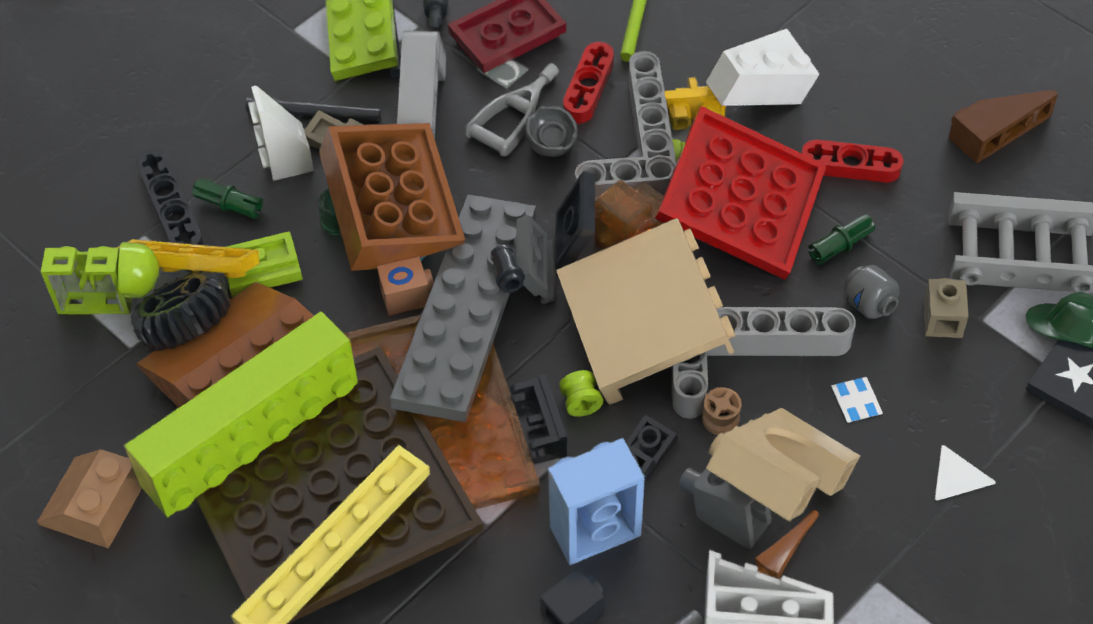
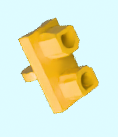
M695 77L688 78L687 88L664 91L669 121L674 130H686L691 127V119L695 118L700 106L725 116L726 106L720 104L709 86L697 87Z

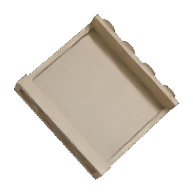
M678 218L556 270L598 387L609 405L623 400L619 388L725 344L729 355L735 353L729 340L736 336L728 316L720 318L717 311L718 308L723 307L715 286L708 288L705 283V279L711 277L703 257L695 259L692 252L699 249L690 228L683 231Z

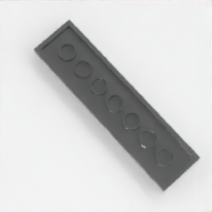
M467 195L459 216L465 242L462 245L446 250L390 397L391 409L461 422L467 421L510 294L503 291L496 284L497 272L490 258L491 251L497 246L509 245L513 249L516 260L514 237L516 235L517 219L530 215L535 220L536 206L483 196Z

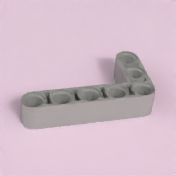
M403 31L397 124L430 123L434 139L438 81H444L446 74V53L439 32Z
M637 52L632 55L629 61V93L639 157L590 160L582 162L575 169V182L583 171L595 174V207L661 202L676 166L660 61L651 52Z
M838 307L718 308L717 311L720 318L728 316L736 335L729 339L735 353L729 355L725 344L671 366L673 410L679 416L688 419L696 418L703 413V402L708 390L707 356L843 355L851 347L856 323L854 316L850 311ZM684 393H693L695 395L689 396Z

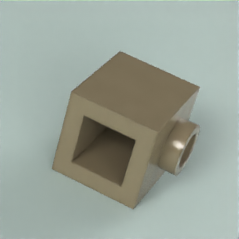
M949 278L929 279L923 299L925 336L963 338L969 318L966 281Z

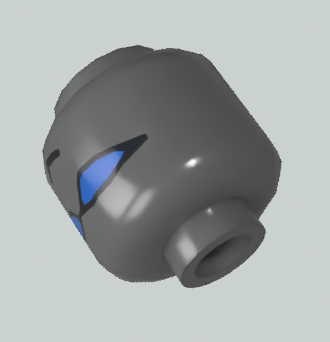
M872 264L857 267L849 274L845 281L846 300L866 318L876 319L888 316L894 312L899 304L900 286L898 282L879 266Z

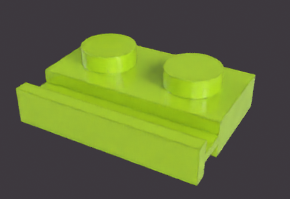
M290 231L227 246L230 248L259 250L260 264L248 270L243 277L227 278L232 297L255 282L271 288L303 280Z

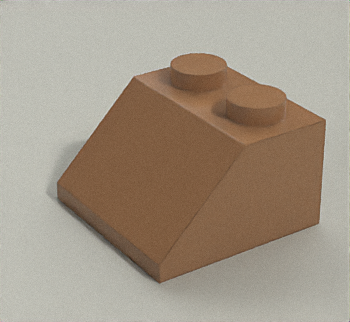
M102 449L75 457L39 517L38 524L109 549L142 489L130 459Z

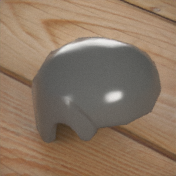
M541 106L531 116L527 117L526 140L532 150L543 157L553 158L561 156L577 140L578 130L575 120L569 112L560 107Z

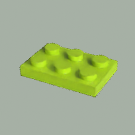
M326 0L330 68L335 81L399 65L392 0Z

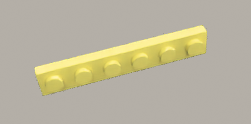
M398 445L232 615L234 624H287L430 475L429 466Z

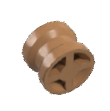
M721 387L715 388L706 394L703 402L702 422L709 432L716 435L724 434L739 425L742 402L735 391ZM727 412V415L720 416L721 413Z

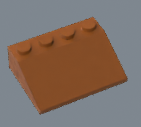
M430 123L328 127L319 154L351 271L377 269V266L418 256L421 258L464 244L465 237Z
M255 282L230 299L231 306L227 310V314L225 317L220 318V322L217 325L210 327L209 332L202 333L197 339L194 338L187 341L185 345L179 344L173 349L167 347L162 351L155 350L137 362V366L180 408L314 315L296 299Z

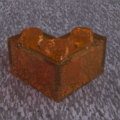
M620 179L595 200V244L604 250L664 224L655 219L663 195L646 182L633 189Z

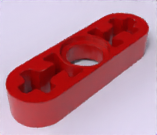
M594 42L585 48L563 98V109L572 115L576 124L585 123L592 118L613 69L614 50L607 43ZM598 57H601L598 62V67H595L594 60H597ZM592 78L598 83L588 87L582 85L580 81ZM581 97L584 99V105H581L579 109H577L576 107L578 106Z
M811 140L802 148V154L814 159L813 155H820V160L817 161L827 165L823 176L889 183L897 180L901 175L903 156L893 148L826 140ZM832 156H837L836 162H832ZM852 156L858 158L861 163L856 166H850L844 163L842 159ZM868 160H872L871 166H867ZM883 163H889L890 167H884Z

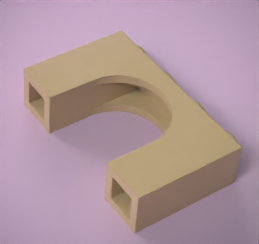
M780 408L769 414L765 413L756 420H750L747 424L740 427L736 426L729 432L720 433L709 449V454L712 455V458L706 469L790 521L804 512L816 487L830 496L843 489L860 455L785 409Z

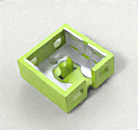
M70 246L45 248L41 274L57 314H130L132 298H125L118 290L119 248L100 246L89 248L88 252H79L76 248ZM70 299H83L82 304H70ZM108 299H117L119 304H107Z

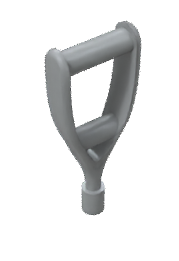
M549 63L539 74V78L528 86L501 95L486 105L467 124L464 132L467 138L473 137L499 151L503 157L508 156L526 134L527 117L535 112L538 97L543 86L550 83L559 73L557 66ZM511 106L523 112L525 116L507 140L482 127L498 112Z

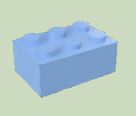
M623 438L612 443H600L590 452L577 457H565L556 462L554 466L548 468L550 528L569 565L641 536L644 475Z

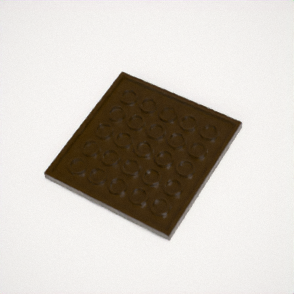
M380 346L353 358L358 384L347 395L336 398L326 405L316 417L307 419L292 429L285 439L274 442L261 451L255 460L241 465L227 475L221 484L216 487H210L195 498L246 601L398 445L429 466L430 475L287 624L484 530L482 520L420 414L390 408V397L398 376Z

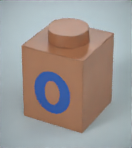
M419 256L377 266L380 289L388 316L425 307L434 281L430 269L423 270Z

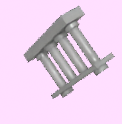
M954 192L948 213V225L962 226L963 256L955 255L949 279L966 281V285L978 284L1093 293V266L1088 265L1086 236L1093 235V202ZM977 227L999 230V258L978 257ZM1013 230L1035 232L1036 261L1014 260ZM1050 233L1071 235L1073 264L1051 262Z

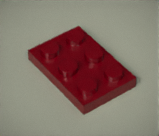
M496 0L449 23L448 32L483 73H486L566 33L567 23L546 0Z

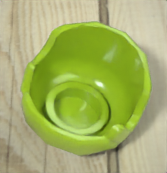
M122 242L118 259L119 293L123 294L125 298H143L154 289L159 277L158 260L154 252L146 245Z

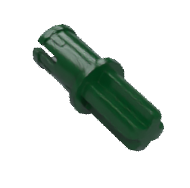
M199 178L193 186L192 195L195 198L218 205L221 211L231 210L255 220L259 216L255 210L259 212L262 210V198L238 191L232 184L226 187L210 180Z
M865 214L843 227L836 225L832 228L831 233L808 246L810 257L816 264L822 265L842 251H850L853 246L852 244L875 230V224L872 218Z

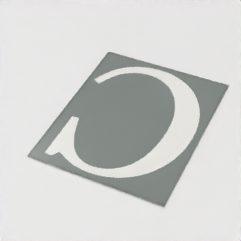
M512 59L483 74L507 89L528 69Z

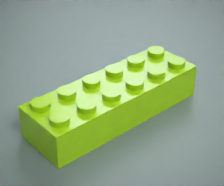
M321 311L128 442L124 447L140 487L167 518L176 511L187 508L197 496L210 487H216L221 484L231 472L241 465L255 460L265 448L274 442L285 439L292 429L305 420L316 417L326 405L338 397L347 395L358 384L350 340Z

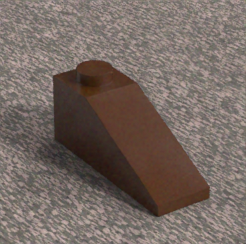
M1046 90L978 100L967 108H960L953 115L948 139L975 163H979L1051 117L1058 93L1055 90Z

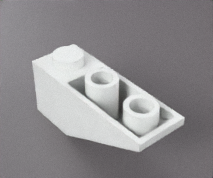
M258 86L251 87L254 101L249 102L248 106L253 124L259 122V125H255L253 128L258 147L264 145L263 148H258L263 169L270 167L274 181L314 171L311 152L302 123Z

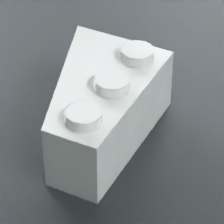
M784 29L723 51L706 83L722 106L801 104L819 76V73L788 29Z
M709 550L704 624H833V593L786 576H782V579L779 580L759 573L757 566L746 563L742 567L722 560L720 553Z

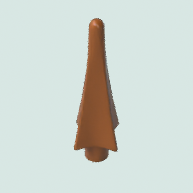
M810 511L790 532L755 558L759 573L777 579L780 578L797 546L818 518V511Z

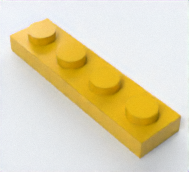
M135 239L128 241L130 243L144 244L149 247L156 255L159 267L163 272H176L186 269L192 270L193 274L198 271L224 273V276L227 278H238L245 276L248 270L260 264L259 250Z

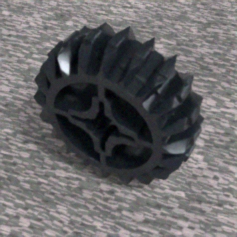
M198 271L195 274L188 273L182 278L177 277L174 281L165 283L161 288L153 290L151 295L143 298L142 303L136 305L135 310L130 316L132 319L131 324L134 327L133 331L138 340H141L149 350L162 351L167 347L173 349L179 344L185 345L187 341L194 338L197 339L202 333L209 332L210 327L217 325L220 322V318L225 317L227 310L231 306L230 298L227 294L228 290L223 281H220L218 276L212 272Z

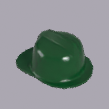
M1075 292L1061 298L1057 304H1038L1027 311L1025 315L1026 323L1037 333L1053 339L1074 342L1093 348V295Z

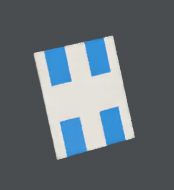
M867 377L831 385L847 423L883 414Z

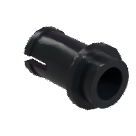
M500 245L491 251L490 256L497 272L496 284L503 291L512 293L518 291L523 286L525 274L516 263L512 247Z

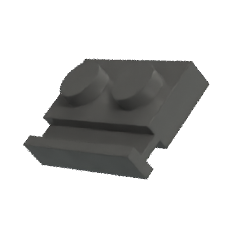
M530 215L517 219L514 244L516 247V263L525 274L523 285L534 296L540 295L542 304L555 301V241L553 239L547 240V233Z

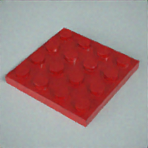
M700 106L655 219L667 223L678 218L683 231L690 228L695 238L785 280L791 272L827 165Z

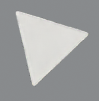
M944 445L942 446L935 500L938 501L996 483Z

